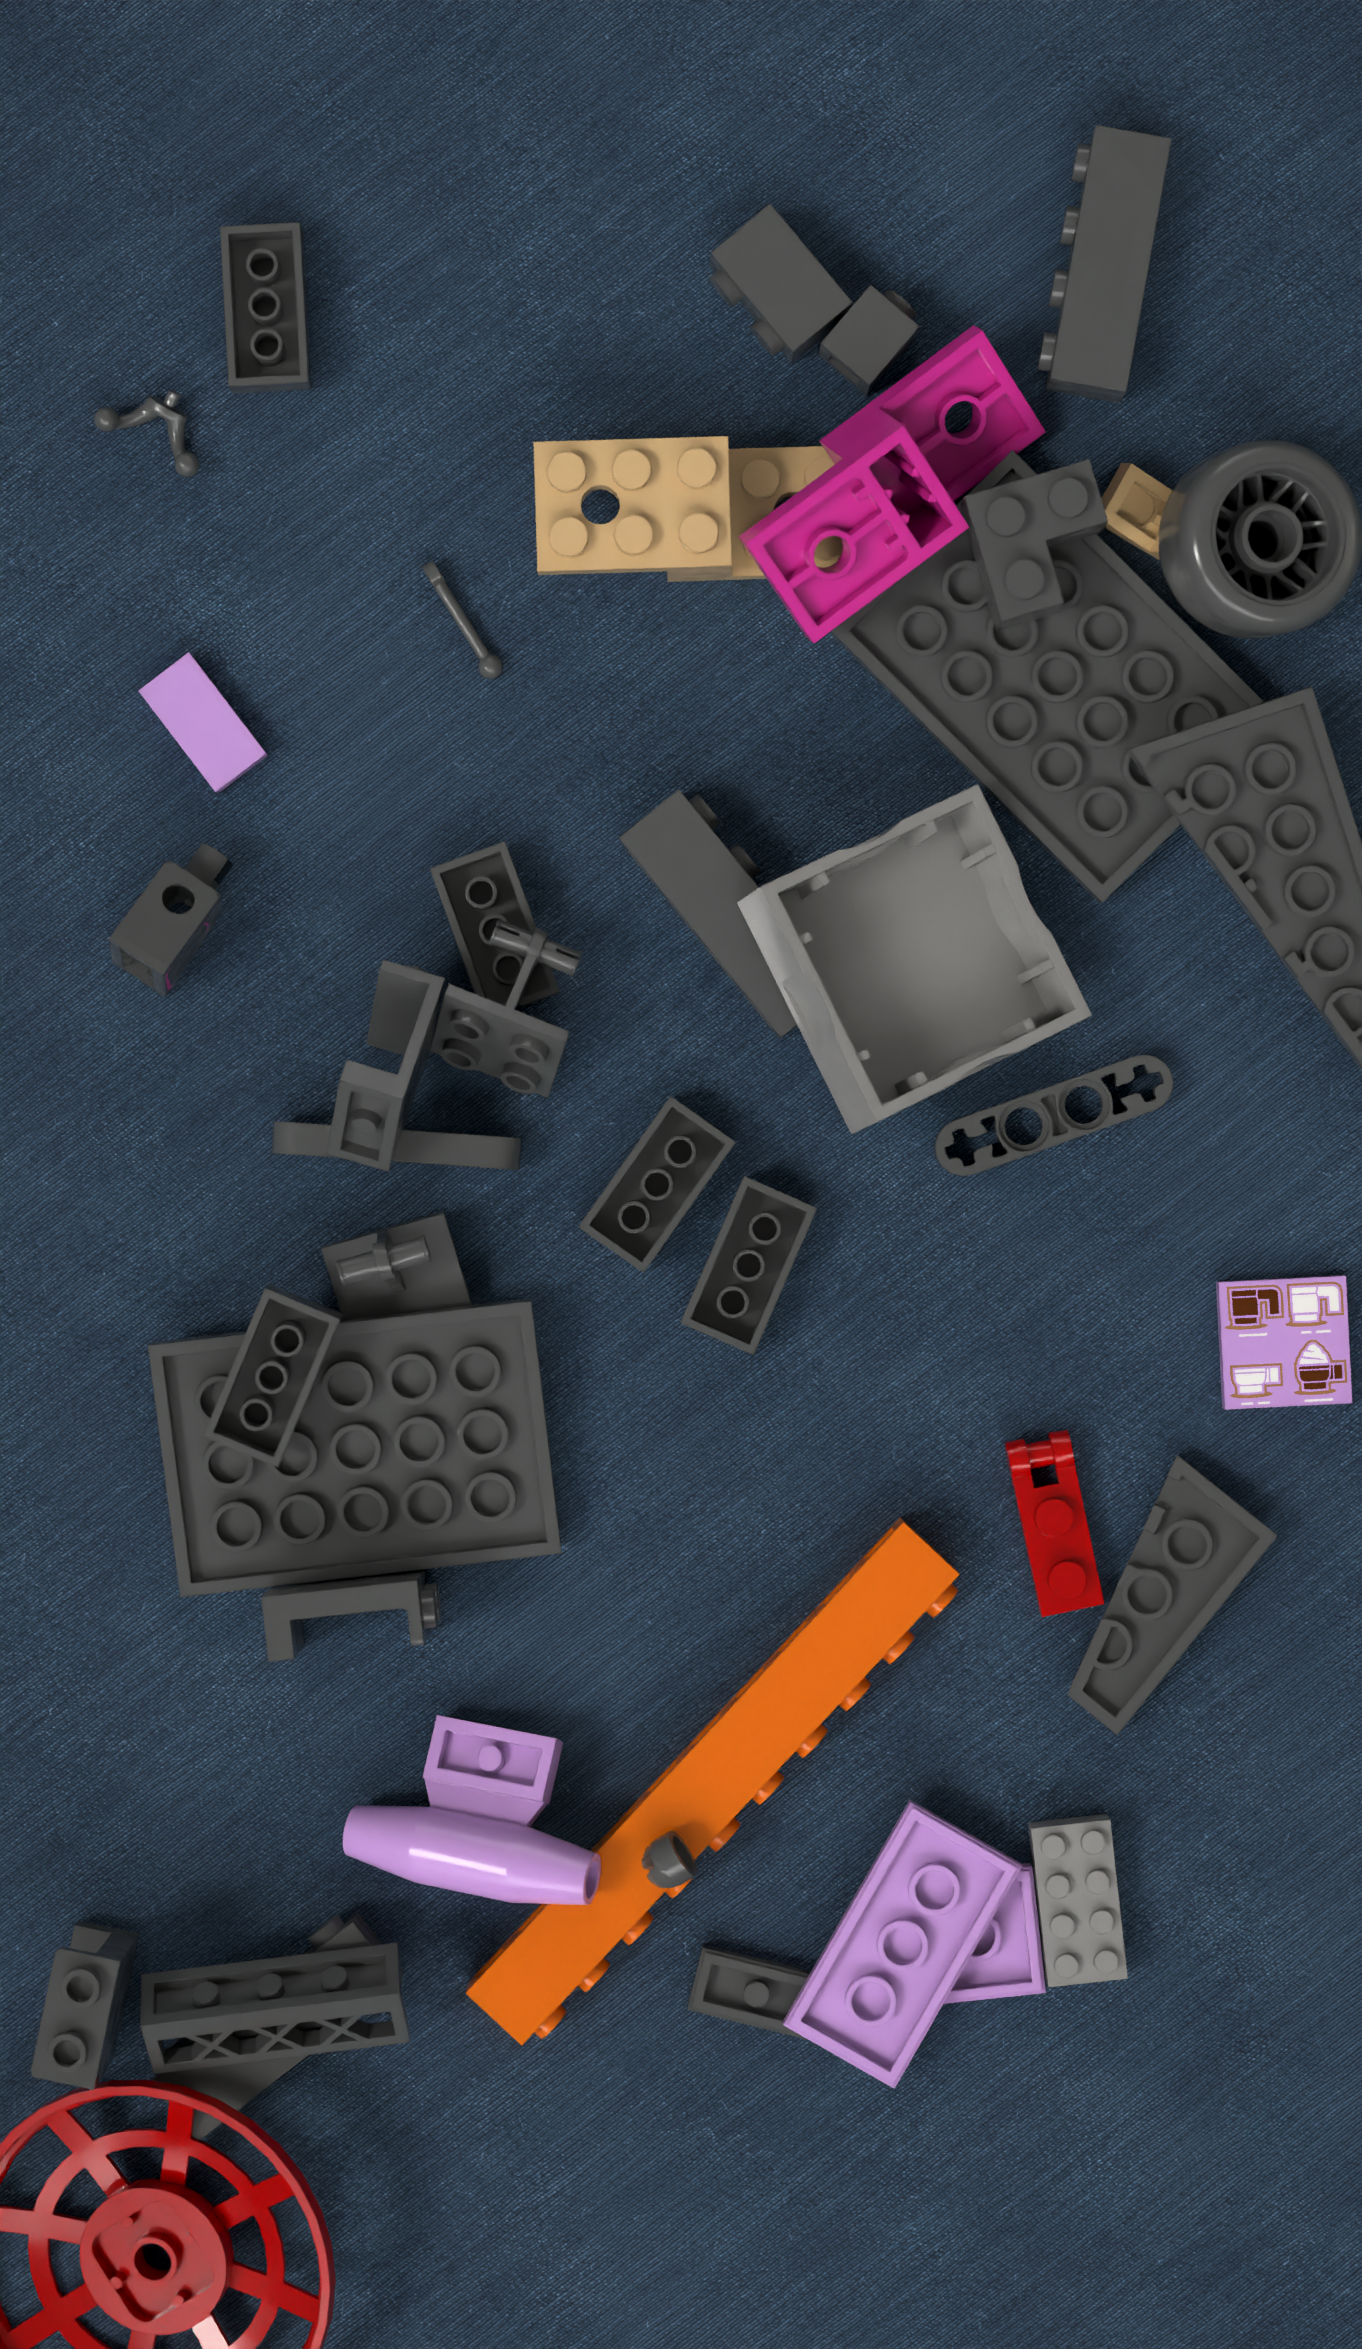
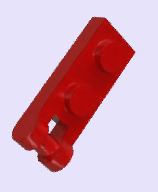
M1068 1430L1048 1433V1440L1025 1444L1023 1438L1004 1442L1040 1615L1046 1617L1104 1604ZM1054 1464L1057 1482L1034 1486L1031 1469Z

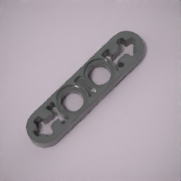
M1150 1055L1134 1056L964 1116L944 1125L938 1132L933 1146L935 1158L939 1165L950 1174L958 1176L974 1175L1143 1115L1164 1105L1171 1096L1173 1088L1172 1073L1167 1065L1157 1057ZM1138 1065L1142 1066L1146 1074L1157 1073L1160 1084L1151 1089L1152 1100L1144 1102L1141 1094H1131L1119 1098L1118 1100L1125 1110L1116 1115L1113 1114L1112 1095L1101 1081L1103 1076L1112 1074L1113 1087L1132 1081L1134 1079L1133 1068ZM1080 1086L1089 1087L1094 1090L1101 1102L1098 1116L1093 1121L1085 1124L1073 1121L1065 1110L1067 1095L1071 1090ZM1017 1108L1031 1109L1037 1114L1041 1122L1039 1136L1035 1141L1027 1145L1014 1143L1005 1132L1006 1118L1010 1112ZM990 1116L993 1117L994 1134L1000 1146L1005 1150V1154L994 1158L992 1156V1144L973 1151L972 1158L974 1163L968 1166H964L960 1158L949 1159L947 1157L945 1147L954 1143L952 1132L962 1129L967 1138L987 1133V1130L981 1124V1120Z
M273 1122L271 1153L340 1158L327 1154L332 1125ZM403 1130L393 1161L520 1170L522 1138Z

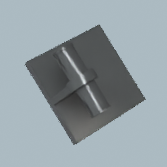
M499 918L489 944L525 957L506 1005L504 1006L449 984L444 994L430 1051L441 1055L448 1064L458 1069L468 1071L476 1069L501 1079L504 1085L516 1092L523 1094L536 1093L548 1098L553 1088L570 1031L519 1012L517 1009L538 962L573 977L583 951L575 950L548 939L549 932L540 928H536L533 933L502 921Z
M444 1211L321 1246L338 1306L343 1314V1320L472 1305Z

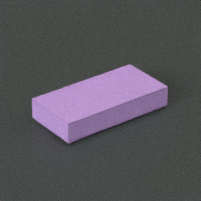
M189 652L138 690L217 794L268 756Z

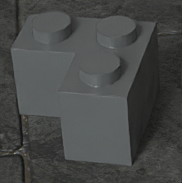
M1090 459L964 497L960 510L969 526L966 531L996 631L1058 613L1064 604L1048 548L1099 534L1108 522Z

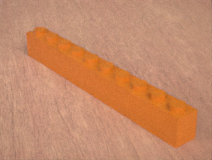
M900 1517L590 1850L599 1854L601 1859L599 1885L592 1902L589 1905L540 1904L468 1981L465 1994L521 2046L533 2033L540 2039L546 2037L566 2014L567 2010L561 2003L577 1986L584 1992H587L609 1968L610 1963L604 1957L621 1939L629 1946L650 1925L654 1916L648 1910L665 1892L673 1899L692 1880L690 1879L672 1888H661L652 1884L647 1878L650 1870L644 1869L641 1862L645 1848L658 1837L673 1830L687 1845L694 1860L707 1846L715 1852L718 1851L740 1827L741 1823L735 1816L751 1799L758 1805L762 1804L781 1784L784 1776L778 1770L794 1752L801 1758H804L823 1739L828 1730L821 1723L839 1705L843 1710L848 1711L865 1694L872 1684L865 1676L881 1659H884L890 1665L907 1649L915 1638L909 1629L925 1611L934 1618L954 1598L958 1589L952 1582L960 1575L956 1568Z

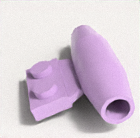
M439 1715L436 1716L422 1777L425 1780L430 1807L355 1805L347 1817L343 1832V1851L349 1857L414 1883L510 1903L589 1905L595 1897L601 1874L599 1854L530 1827L543 1809L550 1804L563 1746L562 1741L557 1738Z

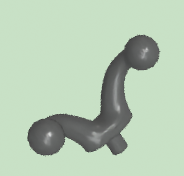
M169 389L164 401L154 396H148L147 400L140 407L124 415L118 416L117 412L110 407H102L96 411L94 416L95 425L104 432L139 426L156 417L163 418L167 422L168 436L176 471L183 477H192L199 470L198 458L193 453L186 452L185 425L188 416L175 408L181 396L180 393Z

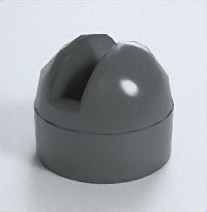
M673 1830L658 1837L645 1848L641 1860L644 1869L650 1870L647 1878L655 1886L672 1888L697 1876L696 1863L690 1850L682 1838Z

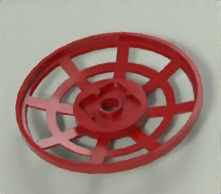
M111 2080L98 2083L94 2090L80 2087L46 2102L21 2121L0 2144V2185L15 2157L31 2138L47 2125L73 2152L49 2176L36 2200L34 2209L0 2204V2231L29 2235L28 2254L30 2272L38 2298L44 2307L12 2329L0 2303V2349H30L56 2331H59L75 2349H114L99 2340L78 2319V2317L97 2305L112 2319L132 2329L127 2349H154L157 2335L176 2334L190 2328L193 2329L203 2349H255L268 2333L278 2314L279 2307L312 2322L308 2338L302 2349H323L333 2317L336 2286L333 2248L321 2207L303 2173L281 2145L249 2117L217 2098L185 2086L153 2080ZM116 2096H147L169 2100L167 2130L159 2128H129L107 2133L96 2139L72 2114L71 2110L89 2102ZM195 2109L210 2114L241 2133L271 2161L279 2173L255 2184L251 2177L229 2156L208 2143L195 2139L193 2137ZM132 2147L164 2148L160 2179H144L130 2183L108 2154ZM190 2156L217 2170L234 2185L239 2193L213 2207L202 2195L186 2186ZM84 2168L88 2170L107 2195V2198L89 2219L55 2213L57 2203L65 2188L77 2173ZM295 2195L308 2220L317 2250L320 2275L318 2296L285 2281L284 2243L271 2206ZM253 2215L259 2224L265 2244L267 2273L234 2261L233 2244L228 2229ZM50 2239L80 2245V2266L85 2282L64 2296L58 2287L52 2267ZM152 2243L163 2247L170 2256L171 2268L168 2270H157L151 2267L143 2256V2245ZM228 2287L262 2299L251 2324L231 2344L212 2311L223 2298Z

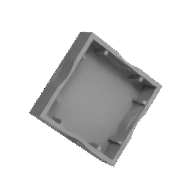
M978 784L899 821L883 833L852 848L837 850L773 880L737 902L851 1134L873 1125L998 1061L1092 1016L1052 933L1045 927L1029 902L1021 880L1019 866Z

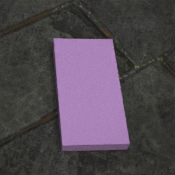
M909 1800L786 2014L783 2025L895 2089L1022 1867L1021 1863Z

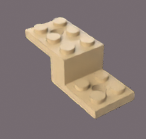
M728 436L533 442L538 575L667 571L668 582L766 579L739 539V536L774 511L780 500L784 497L794 496L835 464L823 446L729 449ZM607 490L618 499L620 504L619 512L612 521L606 524H595L583 515L581 510L582 502L592 491ZM829 536L817 545L814 552V562L817 567H828L838 561L843 551L841 538Z

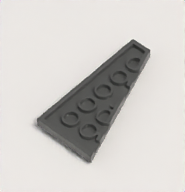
M1305 687L1126 749L1362 1070V842L1313 688Z

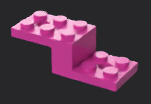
M973 325L819 440L835 465L740 535L739 539L804 635L814 644L967 530L969 526L953 501L983 480L1012 450L1016 454L1046 431L983 330ZM968 401L972 407V419L969 425L961 432L948 433L945 427V417L948 410L958 402ZM829 536L840 537L843 543V551L838 561L828 567H817L814 562V552L817 545Z

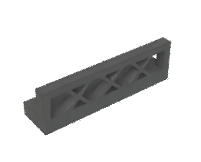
M398 1943L141 1974L140 2027L153 2073L159 2074L410 2042V2027L402 1994L401 1956ZM390 2012L392 2021L369 2024L358 2020L362 2015ZM311 2021L324 2025L320 2030L305 2032L294 2028L298 2023ZM247 2029L260 2033L256 2038L241 2040L230 2036L233 2031ZM186 2037L195 2041L192 2046L165 2049L162 2040Z

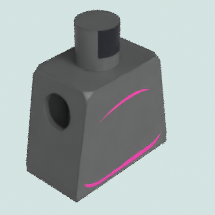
M201 843L184 869L174 862L167 860L108 939L113 963L166 998L223 911L222 895L216 889L232 868V862L223 854L204 843ZM176 903H185L191 907L188 912L182 914H175L168 910L170 906Z

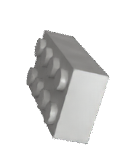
M1107 1814L1028 1822L1044 1975L1047 1986L1057 1987L1128 1979L1110 1818Z

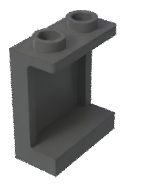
M425 1569L274 1586L261 1597L268 1662L296 1658L305 1646L303 1619L404 1609L408 1614L411 1646L425 1645L431 1634V1628H438V1621H441L438 1583H426Z
M77 1921L74 1925L70 1948L60 1947L54 1955L31 2067L33 2077L95 2089L115 2058L140 1937L139 1933Z

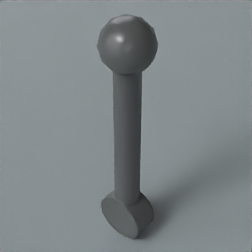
M430 561L422 566L427 578L478 657V670L480 674L487 679H495L500 676L503 671L502 660L498 656L489 653L434 562Z

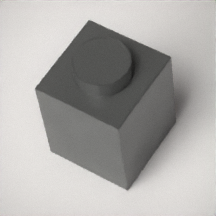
M870 285L820 343L819 356L864 395L868 396L915 341L920 327L912 320L916 316V312L908 302L894 291L887 289L882 295Z

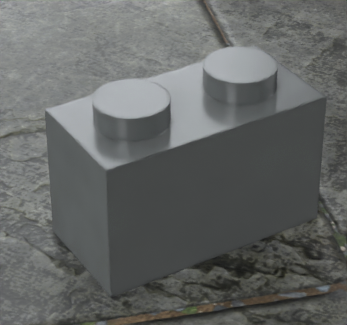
M771 204L767 205L711 252L710 266L715 273L709 277V280L731 307L741 302L756 320L750 326V329L761 345L772 356L782 351L787 359L793 363L828 334L852 307V301Z

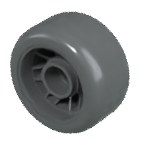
M1265 439L1241 443L1203 459L1192 467L1174 487L1165 504L1160 520L1158 533L1160 563L1166 582L1178 603L1196 621L1215 632L1236 638L1261 639L1297 631L1315 623L1331 612L1351 587L1358 572L1362 556V519L1355 496L1344 477L1328 460L1315 451L1284 440ZM1249 528L1254 530L1260 539V552L1258 556L1252 551L1248 541Z

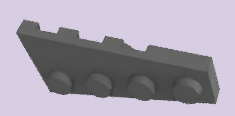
M1177 1455L1067 1695L1118 1735L1278 1535Z

